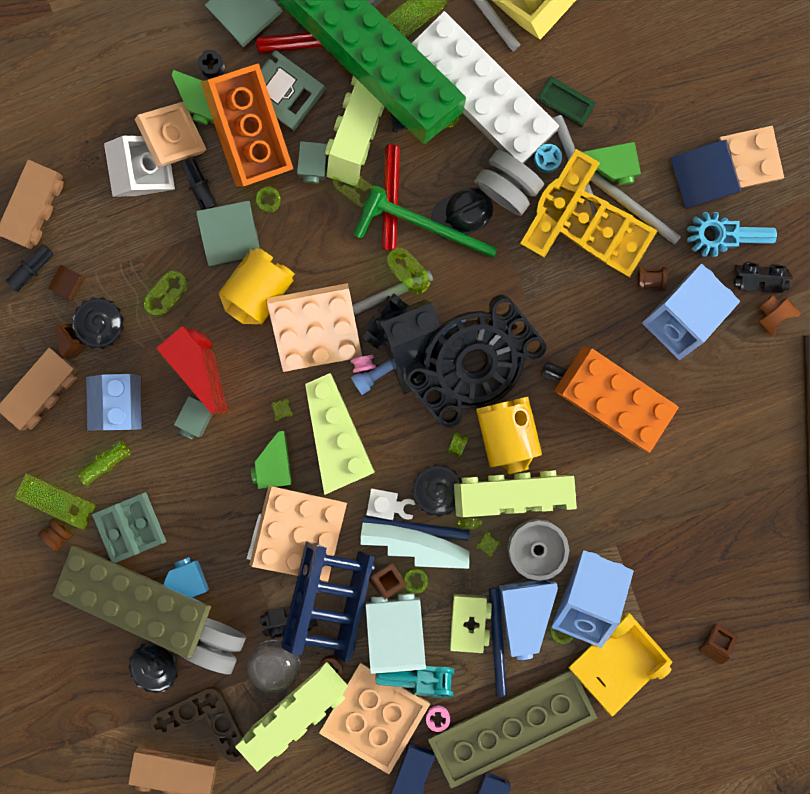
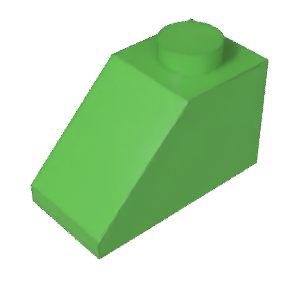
M173 70L172 77L187 110L193 115L192 119L204 125H208V122L214 123L200 83L202 80Z
M635 142L582 152L600 162L595 172L610 183L618 182L619 186L635 182L634 178L641 174Z
M286 431L277 432L255 461V467L251 468L253 484H258V489L268 488V485L278 487L292 484Z

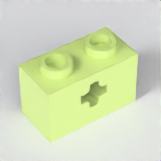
M453 595L451 651L483 653L484 646H489L490 630H485L486 619H491L492 604L487 603L486 596ZM469 617H474L475 622L478 623V625H473V630H468L467 625L464 624V622L469 621Z

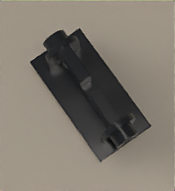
M753 262L735 265V269L740 276H735L734 287H739V290L758 291L760 282H764V292L783 293L788 291L790 287V281L786 279L793 280L789 269H786L783 265L771 264L770 267H760L759 264Z
M393 293L391 297L387 296V299L377 311L382 317L409 305ZM373 315L365 327L361 329L363 332L360 336L380 350L384 342L375 321L377 317Z
M284 608L266 611L265 615L260 616L262 626H265L261 627L265 637L270 636V638L276 639L284 636L288 619L285 616ZM312 619L309 622L308 631L312 630V627L318 626L316 619Z

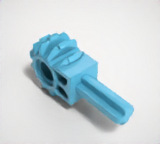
M703 212L701 219L698 217L692 219L695 226L687 227V231L694 234V236L687 238V242L695 241L696 245L692 247V251L695 252L702 248V257H706L709 252L712 257L718 256V250L725 252L728 248L734 249L738 247L739 243L773 244L777 238L775 228L739 227L740 221H728L726 217L718 221V212H714L711 218L707 212ZM706 228H711L715 232L714 241H709L705 238L704 231Z

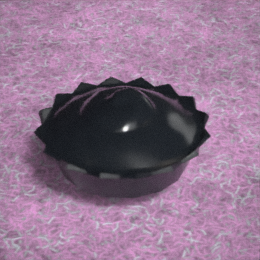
M92 297L90 300L83 301L82 305L76 308V313L72 316L73 325L71 328L75 331V338L79 339L82 345H88L91 349H104L106 346L113 345L115 340L120 338V334L124 329V317L121 315V308L117 307L114 301H108L104 297L99 299Z
M435 464L432 467L426 466L413 481L414 488L411 493L414 496V503L419 505L420 511L426 512L429 516L436 515L441 517L444 514L450 515L455 510L454 484L462 483V478L457 476L456 470H451L447 465L440 466Z
M150 642L148 644H141L139 648L134 649L133 655L129 658L130 665L128 669L137 687L142 688L146 692L157 694L160 691L166 692L168 687L174 686V680L178 678L177 670L179 666L176 664V657L171 654L170 650Z

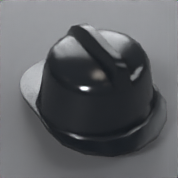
M477 188L463 189L436 204L432 211L431 220L468 235L488 224L493 215V204L490 197L482 190Z

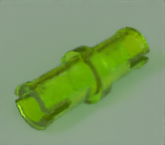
M119 441L118 444L103 455L100 453L95 456V461L77 472L79 478L83 477L81 482L85 486H89L104 473L109 474L113 471L112 467L131 455L129 450H125L127 446L122 441Z

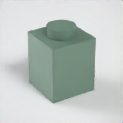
M300 141L297 175L299 178H303V182L318 184L319 180H325L328 155L325 154L327 144Z
M188 396L174 425L180 428L178 433L193 440L194 436L202 437L213 414L209 412L200 400Z

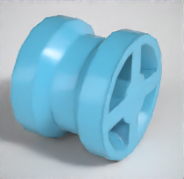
M553 144L540 146L533 158L535 168L544 174L554 172L562 160L560 149Z

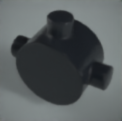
M393 114L390 115L389 119L392 120L394 127L392 129L393 132L397 133V131L407 129Z

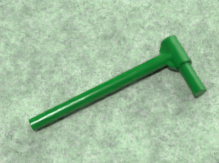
M372 186L362 208L363 213L353 233L356 237L363 238L372 217L384 211L491 258H494L497 248L387 201L386 191L379 186Z

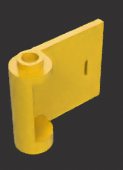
M628 612L621 616L619 625L602 648L592 644L568 668L608 714L614 716L650 679L658 677L661 680L666 677L672 670L670 668L672 661Z

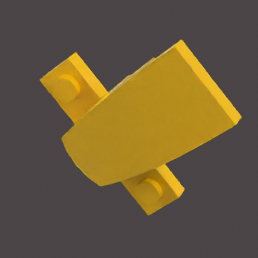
M575 149L560 177L549 184L542 193L538 203L537 216L520 244L545 258L560 232L594 257L630 278L655 237L657 230L609 204V202L585 192L584 190L600 162ZM589 201L594 203L598 210L594 217Z

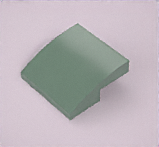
M209 0L205 4L208 11L242 47L246 46L283 12L274 0Z
M250 201L196 211L209 267L243 260L250 249L254 250L255 247L260 249Z
M146 492L92 514L113 563L167 542Z

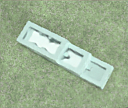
M362 524L361 545L388 546V556L415 557V566L469 569L470 551L445 539L392 525Z

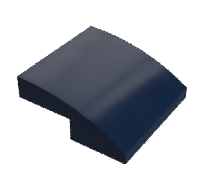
M727 140L718 141L670 157L686 209L742 191Z

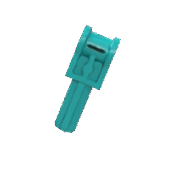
M426 666V669L414 670V672L376 673L375 682L377 685L413 688V695L452 698L451 676L454 674V669L450 667Z

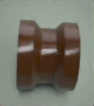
M53 517L49 521V526L46 529H42L38 536L51 549L59 551L64 540H69L73 534L61 521Z

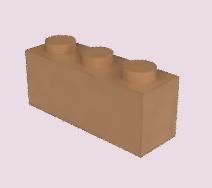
M27 160L1 219L0 236L29 249H32L33 245L36 246L42 236L40 228L44 220L47 221L51 216L53 210L51 203L54 197L58 196L62 191L64 185L62 181L63 176L54 170Z
M48 348L0 403V414L19 430L33 429L41 420L39 415L45 408L50 409L58 401L59 397L57 394L63 387L68 389L77 379L75 374L79 369L65 357L62 358L56 349Z
M138 747L134 752L128 785H134L136 790L149 792L151 789L161 790V794H212L218 761Z

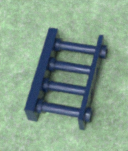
M306 541L281 648L296 655H302L305 646L335 650L333 656L350 663L351 655L356 647L355 638L369 579L374 571L375 557L358 551L356 560L326 554L327 547ZM324 566L352 570L350 586L320 581L322 568ZM321 592L347 597L344 613L314 608L316 594ZM312 619L341 623L338 638L308 635L309 622Z

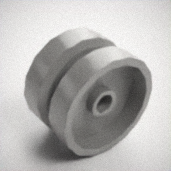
M496 150L488 162L493 171L482 169L474 183L499 205L518 216H522L530 205L525 195L536 197L544 183L518 159L502 150Z
M538 518L525 520L517 525L510 534L507 544L509 560L515 569L526 578L538 581L551 579L560 573L568 561L570 551L568 540L561 529L548 520ZM540 545L544 550L542 553L537 552L535 554L533 551L534 547Z
M207 618L192 658H183L203 668L223 674H231L237 662L236 657L231 652L241 651L246 636L226 624Z

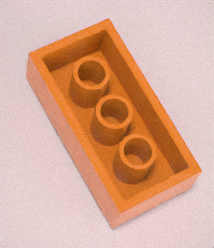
M259 63L200 82L235 187H243L293 169Z
M585 346L581 348L554 390L556 394L639 449L649 453L679 408L594 349Z

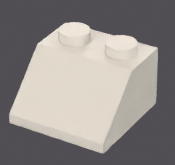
M121 136L104 143L113 197L139 196L175 189L171 164L157 168L143 136Z

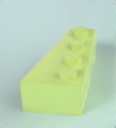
M353 76L351 85L354 86L352 93L347 92L342 106V108L346 109L343 116L338 115L334 126V131L337 134L334 140L329 139L325 154L329 155L326 177L357 187L360 179L361 165H365L371 144L369 141L374 139L379 123L378 117H381L385 106Z
M329 373L306 383V392L325 495L373 474L375 471L332 374Z
M556 470L540 471V477H531L530 472L515 473L514 479H505L504 475L488 476V481L478 482V477L462 478V483L454 484L456 516L499 515L502 512H505V514L525 513L527 510L553 511V508L577 509L574 476L556 475Z
M326 662L257 721L235 746L236 749L258 772L274 756L278 757L282 754L293 739L297 741L307 731L306 728L311 723L316 725L326 715L324 711L330 706L333 709L336 708L345 699L343 693L348 688V685Z

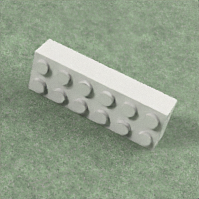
M445 11L412 43L466 96L463 114L499 150L510 154L525 164L536 153L538 148L544 145L557 132L559 125Z

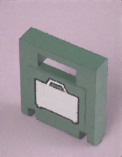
M274 50L272 56L278 61L275 63L268 59L261 67V72L277 120L294 132L326 91V88L300 67ZM305 89L310 97L295 115L289 108Z

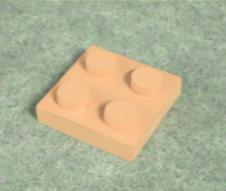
M184 101L139 114L135 118L157 168L203 154L207 150Z
M773 126L722 136L718 139L719 141L727 140L741 188L784 178Z

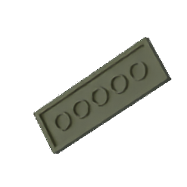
M71 546L53 593V597L185 658H192L211 606L78 546Z
M569 669L428 737V741L452 789L597 719V716L581 682Z

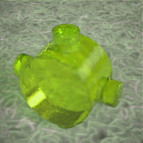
M285 398L284 401L271 404L276 415L274 419L279 421L280 418L286 416L292 417L293 412L290 411L288 404L290 400Z
M478 517L462 518V521H458V526H462V529H477L478 526L482 525V521L478 520Z
M486 533L481 543L477 544V549H482L487 553L488 557H491L497 546H500V541H495L490 537V533Z

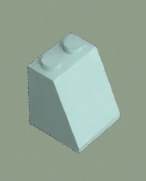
M414 593L398 594V599L384 600L381 595L372 596L371 601H366L371 674L426 669L420 597H414Z

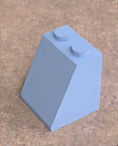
M700 264L650 313L642 324L672 354L681 360L707 340L739 304L740 300L714 276L712 271L703 264Z
M109 374L86 377L87 431L142 429L141 376Z
M583 550L574 565L551 628L602 648L620 623L634 570L625 567L621 563H614L604 559L596 553Z
M552 578L541 581L534 580L499 585L508 651L511 657L516 656L517 660L531 659L533 654L540 651L558 589L557 583Z

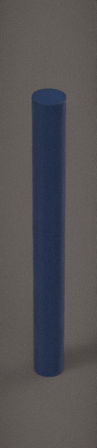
M363 516L362 524L392 525L420 531L436 537L469 540L470 530L368 516Z
M489 588V599L492 604L491 628L496 696L504 697L507 696L500 588Z

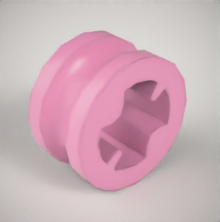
M374 355L350 360L355 366L353 373L376 368V364L372 363Z
M437 705L427 711L426 724L432 731L441 732L449 726L450 716L446 708ZM435 712H441V716L446 718L444 723L441 721V725H435L434 720L430 719L431 715L435 716Z

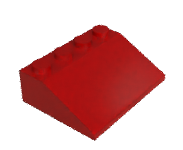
M182 326L160 344L157 350L211 414H225L228 409L215 355L210 348L213 343L203 332L201 333L194 328L188 329Z

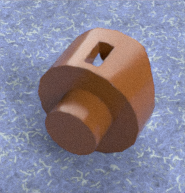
M772 295L759 306L765 313L759 321L772 336L775 335V328L781 321L786 318L799 317L801 314L787 297L779 302Z

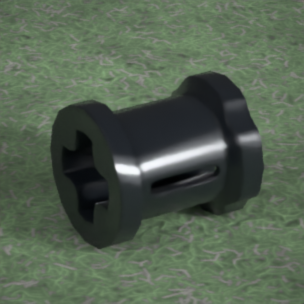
M206 50L199 56L198 65L205 77L211 79L223 75L225 64L222 57L216 51ZM210 60H214L216 63L212 70H209L207 66L210 65Z

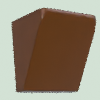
M60 265L48 289L73 301L85 277Z
M57 324L54 327L59 354L62 358L76 357L87 346L82 345L81 341L75 338V331L71 328L73 324Z
M393 563L375 573L369 579L371 585L384 600L407 586Z
M715 623L699 651L717 663L723 664L730 659L738 636Z

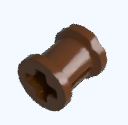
M640 266L637 279L638 290H643V288H660L661 291H666L667 267L656 270L645 269Z
M333 655L325 656L320 661L318 669L326 662L333 663V667L338 669L334 671L341 677L343 670L341 659Z

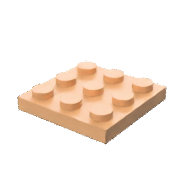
M348 283L267 298L283 372L362 357Z
M268 485L249 565L298 576L306 541L327 547L326 554L334 556L347 503ZM324 566L322 568L320 580L328 582L331 566Z
M360 662L347 684L348 688L343 693L345 699L336 708L332 709L319 734L390 774L427 711L430 702L419 695H413V692L405 687L377 685L375 682L376 673L371 674L370 667Z

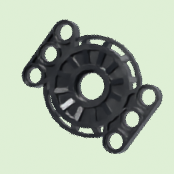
M501 294L492 298L489 303V312H466L445 322L433 334L427 345L424 365L417 363L408 366L404 372V379L409 388L444 427L452 428L461 422L462 408H482L504 398L519 380L525 358L531 360L541 358L545 354L547 346L543 338L507 295ZM499 303H509V309L506 313L501 315L496 313V307ZM477 317V320L466 321L463 323L461 322L462 320L468 318ZM515 322H524V329L520 333L515 334L511 332L512 325ZM456 324V326L450 329L444 336L442 335L449 327ZM438 340L439 343L436 347L434 355H431L432 349ZM533 340L539 341L540 345L536 351H527L529 342ZM475 349L483 350L487 358L485 365L478 371L470 372L465 370L462 366L464 356ZM417 371L424 373V378L421 382L412 383L410 381L413 373ZM438 390L440 396L436 401L430 402L426 400L427 394L430 391ZM450 408L456 410L455 416L452 419L445 420L442 418L445 410Z

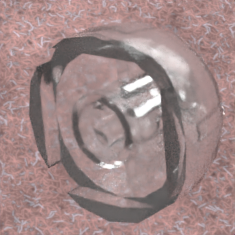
M275 639L261 642L252 650L247 660V673L250 682L258 690L266 694H279L287 691L295 684L300 674L301 663L299 655L291 654L281 648L282 640Z

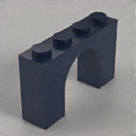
M409 742L390 794H424V784L435 758L434 752ZM485 772L476 794H508L511 784L505 778Z

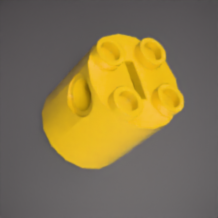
M257 247L254 250L250 249L243 261L219 291L225 312L242 324H263L270 314L267 298L284 295L285 291L294 281L292 277L295 273L279 263L274 265L271 263L273 257Z
M529 397L476 409L490 467L501 465L507 470L508 474L528 470L532 459L542 455Z

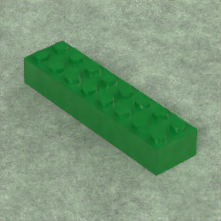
M277 0L423 145L463 113L466 96L367 0Z

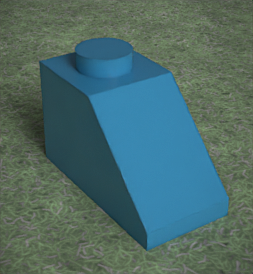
M189 557L174 563L175 568L168 572L163 584L190 597L200 595L209 590L198 559L191 562Z

